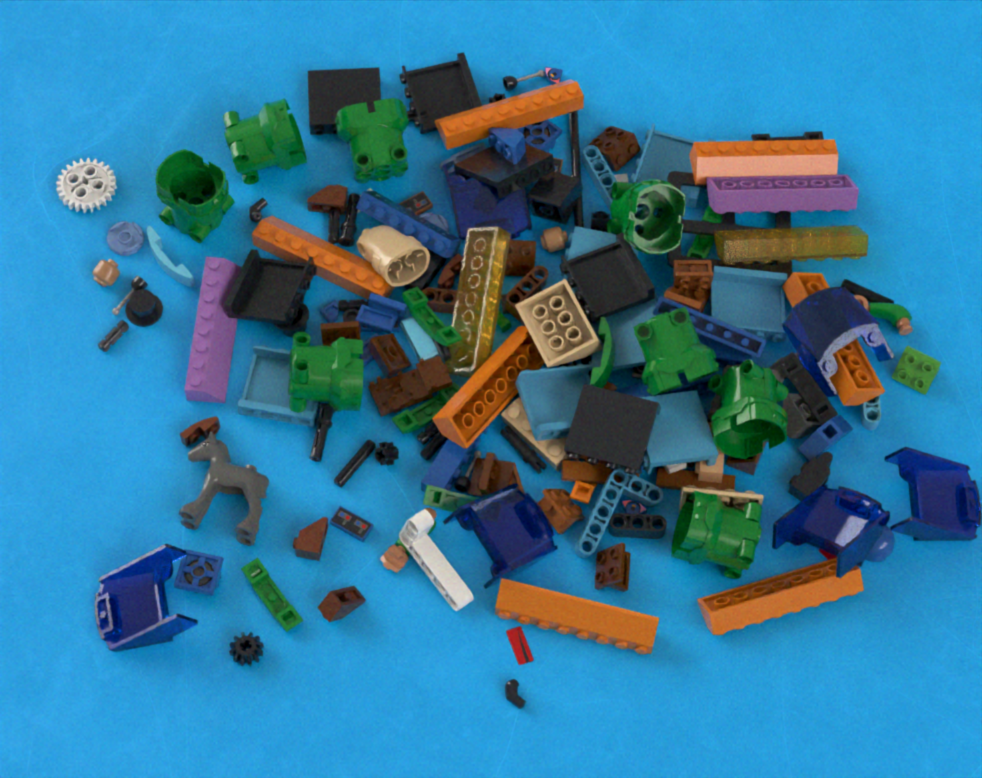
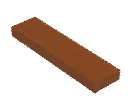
M563 460L561 481L576 482L578 480L584 483L604 484L609 474L614 470L608 469L604 464L600 463L592 465L587 462ZM614 475V480L617 483H621V478L618 475ZM631 484V487L638 488L636 484Z
M658 467L656 486L673 490H681L682 486L694 485L697 488L714 487L717 490H734L735 475L723 474L722 482L715 483L698 481V474L695 471L679 470L668 474L665 468Z

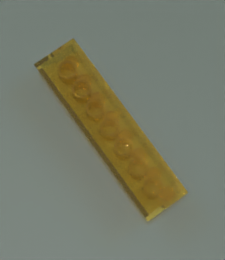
M857 225L714 231L718 258L728 265H733L735 262L752 264L753 261L771 263V260L789 262V260L794 259L805 262L807 259L824 261L825 258L842 260L843 257H849L850 259L867 257L868 234Z
M499 226L468 228L452 319V326L461 335L462 340L448 346L452 354L451 359L445 361L449 369L448 374L471 378L491 356L511 237L509 232Z

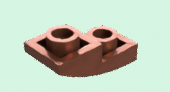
M459 253L443 269L438 280L439 289L449 290L454 285V274L457 275L462 271L463 257Z
M216 416L210 417L185 429L180 433L182 443L188 447L191 443L197 442L200 435L208 439L211 431L217 434L221 427L219 418Z

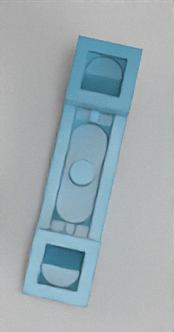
M148 226L147 234L150 248L159 266L179 283L189 287L195 286L192 274L183 264L177 267L174 266L161 250L163 248L161 238L151 226Z

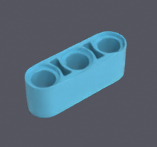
M413 316L400 321L402 330L418 361L422 358L426 361L439 356L432 338L419 326Z
M880 395L871 399L873 403L864 402L860 404L861 423L867 430H874L879 425L881 419ZM867 417H872L875 420H869Z

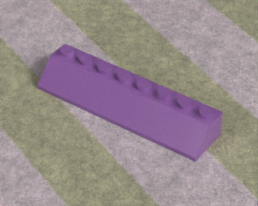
M847 174L706 178L709 205L718 214L726 212L740 214L746 211L761 213V211L772 213L779 211L796 212L797 210L807 212L823 210L830 212L838 209L849 211L850 209H856L859 188Z
M206 257L185 384V394L189 401L225 403L238 319L228 318L224 303L242 267L225 258Z

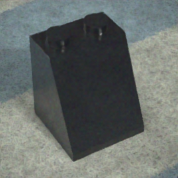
M554 171L540 178L526 196L533 216L566 225L583 190V186L578 177L564 175L559 171Z

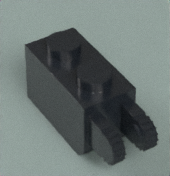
M826 451L818 459L813 457L810 462L806 461L800 469L801 473L798 476L795 474L788 483L790 485L788 493L806 506L828 482L830 476L829 467L833 460L831 452Z

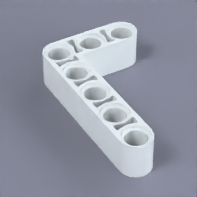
M423 509L406 521L399 533V538L449 605L455 611H459L474 600L473 594L427 535L434 524V520L431 514Z

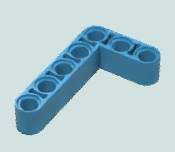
M588 145L583 149L582 163L610 211V206L614 199L612 197V185L617 180L599 149L594 145ZM643 206L642 208L637 207V213H634L635 217L641 215ZM658 207L654 209L653 214L658 212Z
M617 468V470L611 472L576 543L575 553L577 556L587 558L595 552L621 494L647 507H654L663 499V491L656 485L636 475L625 473L623 469ZM614 475H618L621 478V483H617L614 480ZM631 484H636L639 488V491H633L631 488ZM606 492H610L613 495V500H609L606 497ZM649 493L655 494L656 501L649 498ZM598 509H602L606 516H599ZM590 526L597 529V535L590 532ZM582 544L589 546V552L583 551Z

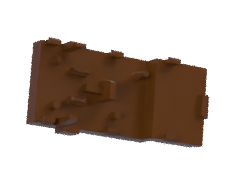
M439 355L426 361L422 358L416 364V369L403 374L402 371L397 372L395 377L381 380L379 376L377 377V383L375 384L374 381L370 382L368 388L382 417L392 412H400L403 408L433 398L432 393L450 387L452 380L448 374L449 369L447 365H444Z

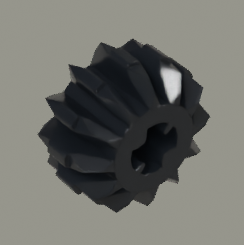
M242 632V637L235 636V642H230V648L232 649L229 653L230 656H234L233 661L235 663L240 661V665L243 667L245 662H248V665L251 667L253 660L258 663V656H263L264 653L261 649L264 648V645L260 642L259 636L253 637L252 632L245 636V633Z

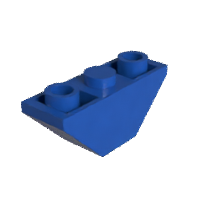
M488 128V142L490 146L494 147L510 162L517 164L526 152L524 135L517 129Z
M841 415L833 417L819 427L798 448V451L810 462L813 457L816 459L820 457L822 453L826 452L850 433L853 428Z

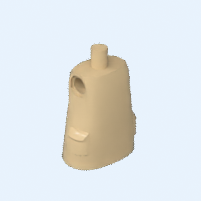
M382 225L372 229L366 228L362 231L357 241L360 254L372 264L375 271L391 286L398 287L409 284L419 278L428 268L430 254L427 248L416 238L406 236L390 226Z

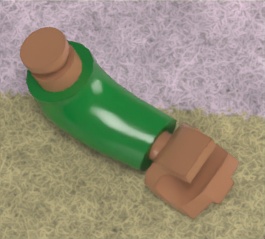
M860 295L852 296L845 304L848 310L856 309L860 311L854 313L853 322L863 320L867 314L868 317L890 321L894 327H897L900 335H907L913 331L912 326H910L912 316L901 305L892 303L868 304L867 299Z
M425 508L434 520L433 526L427 533L429 535L436 527L435 518L437 514L434 509ZM398 538L396 543L388 548L380 560L383 562L384 567L397 573L408 562L410 552L401 542L400 538Z

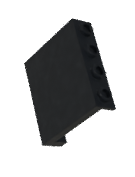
M464 52L458 53L457 60L407 72L405 66H402V74H399L401 84H405L406 99H410L409 109L411 113L415 112L416 117H413L416 128L419 127L421 134L437 131L438 129L435 124L437 119L482 106ZM426 108L428 116L421 118L419 109Z
M379 67L308 71L310 135H338L335 118L338 111L346 106L366 102L368 113L376 112L374 101L381 100Z
M525 144V154L517 164H513L494 147L490 146L454 164L456 181L462 183L470 178H474L496 187L498 198L501 199L554 172L553 154Z
M623 232L616 235L615 243L568 261H566L564 255L561 256V264H559L561 273L563 275L566 274L567 282L570 288L574 289L578 303H582L584 314L586 317L589 316L592 322L600 320L601 317H608L655 299V287L632 247L624 239Z
M251 249L224 303L228 318L291 326L293 320L297 317L300 304L304 301L306 291L310 289L313 276L317 273V266L314 263L313 257H309L307 264L260 258L258 250Z
M584 384L564 452L568 455V458L579 461V458L587 460L586 462L592 465L604 464L606 468L611 470L623 469L625 473L630 475L642 474V462L656 416L660 414L661 406L658 402Z

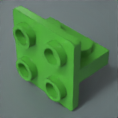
M906 346L892 378L922 394H926L940 370L941 362L910 346Z

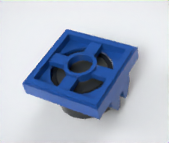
M549 120L517 128L524 135L525 144L548 153L550 148H554L556 139L562 135L563 131Z
M185 549L174 588L213 596L215 589L219 586L224 558Z

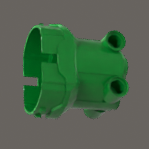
M285 98L271 103H264L259 114L240 120L239 113L236 111H229L223 115L226 129L224 133L225 139L231 151L235 168L238 173L242 174L245 184L251 185L259 181L258 170L274 165L281 169L289 170L291 167L307 163L305 148L293 114H288L287 110H290V107Z
M391 98L374 101L376 112L368 113L367 103L365 102L346 106L339 110L336 115L337 134L350 147L354 178L358 183L364 184L369 180L384 181L392 176L402 177L406 170L409 169L408 151L404 146L402 136L409 124L406 106L399 99Z
M183 149L169 155L157 168L155 179L157 197L162 203L167 205L159 214V218L169 226H172L174 223L181 233L189 234L194 241L202 243L212 230L220 226L223 215L227 213L235 201L229 195V185L225 172L211 162H208L209 165L204 163L203 158L194 152Z
M648 179L635 183H613L612 197L614 199L610 206L612 219L608 221V233L617 235L623 232L624 239L634 249L648 255H662V253L669 252L680 245L683 224L680 222L681 216L684 217L686 201L685 195L679 189L671 185L670 182L661 179ZM642 204L643 211L641 215L635 217L634 213H637V205ZM658 207V213L654 216L653 211ZM636 225H639V229H638V231L636 232V231H635V226H636Z
M686 307L678 308L669 313H662L633 327L646 361L641 378L644 386L647 385V393L651 394V397L681 387L682 383L678 374L685 372L687 380L691 383L719 371V363L715 361L717 357L714 349L700 343Z
M305 332L295 333L292 349L290 350L288 394L290 395L289 408L291 411L297 413L305 411L307 401L328 402L338 412H341V410L359 411L364 375L363 359L359 358L360 354H363V340L340 337L331 346L310 345L311 338L309 334Z
M748 359L741 366L730 367L723 377L720 374H715L709 379L708 388L720 396V409L715 412L711 420L713 440L718 450L731 457L746 459L762 453L763 442L769 440V449L787 441L788 414L777 404V401L784 400L789 390L776 379L771 369L761 368L755 362Z
M694 491L689 499L694 500V503L686 501L679 512L672 540L671 556L688 561L692 565H699L704 561L725 566L724 575L732 579L741 578L742 570H748L750 564L754 561L756 545L759 542L762 531L760 525L762 506L758 503L748 502L745 504L743 511L723 505L721 499L716 494L709 495Z

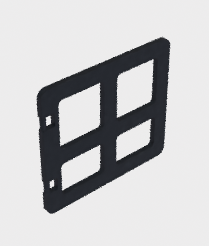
M672 171L667 177V182H670L671 185L680 191L682 185L707 188V185H695L693 173ZM788 211L775 213V229L737 225L734 212L721 214V223L681 218L680 223L683 224L682 233L717 236L722 239V260L683 256L681 254V240L678 247L667 252V263L671 268H673L674 260H711L712 269L714 266L786 273L788 280L792 275L791 213ZM736 239L776 242V266L738 262L736 260ZM781 250H786L787 260H781Z

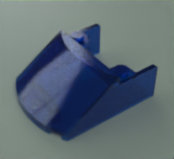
M442 165L444 188L457 236L462 239V243L463 240L473 241V244L477 245L499 243V239H515L520 237V233L528 229L530 231L532 229L525 187L499 199L496 187L479 180L466 181L464 177L459 175L449 176L447 166Z
M845 287L826 288L808 295L791 309L790 314L782 324L785 333L804 366L827 397L838 395L829 378L838 369L833 353L861 336L866 345L872 348L879 362L895 358L877 326L880 323Z
M903 447L884 457L886 462L898 465L900 477L908 482L911 517L890 526L891 531L912 536L914 541H971L976 539L977 535L975 533L981 524V502L976 481H972L968 473L971 470L968 465L908 447Z
M516 483L460 506L443 521L444 525L457 520L463 529L473 530L492 559L493 564L490 567V572L493 578L483 585L485 589L500 583L502 578H512L558 549L557 545L554 546L552 537L555 534L546 515L528 493L524 494L517 488L519 485Z
M823 484L774 522L772 548L777 550L786 542L795 546L808 543L837 556L836 577L840 579L856 565L860 567L863 565L888 523L890 512H885L880 502L861 492L841 486L838 487V490L830 489L828 485Z
M164 544L99 577L98 582L101 585L99 593L95 594V618L100 637L106 641L110 651L119 652L171 642L174 636L198 625V620L181 614H174L169 617L164 582L169 580L173 574V562L187 555L185 550Z

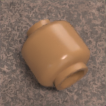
M559 226L545 229L543 235H540L543 249H547L549 253L563 250L565 242H568L566 231L562 232Z
M111 259L108 261L100 260L92 271L93 280L103 287L112 286L120 275V270L117 268L118 264Z

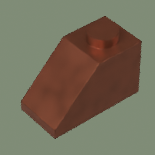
M342 185L326 186L308 198V211L329 213L330 210L335 209L340 215H345L348 200L347 187Z
M323 517L300 530L299 536L295 537L293 542L296 557L320 561L329 527L327 517Z
M355 586L330 591L317 608L325 619L332 622L343 619L361 606L366 599Z

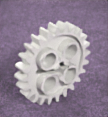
M81 158L78 164L73 161L72 167L67 164V171L61 170L62 175H58L59 181L56 182V190L59 194V199L63 201L64 206L68 205L70 210L75 207L76 212L80 208L83 209L84 213L87 209L93 212L94 207L100 210L101 204L107 206L106 200L112 201L111 195H115L114 189H117L113 170H110L109 165L105 166L103 161L98 164L97 159L90 162V159L87 158L86 162H83Z

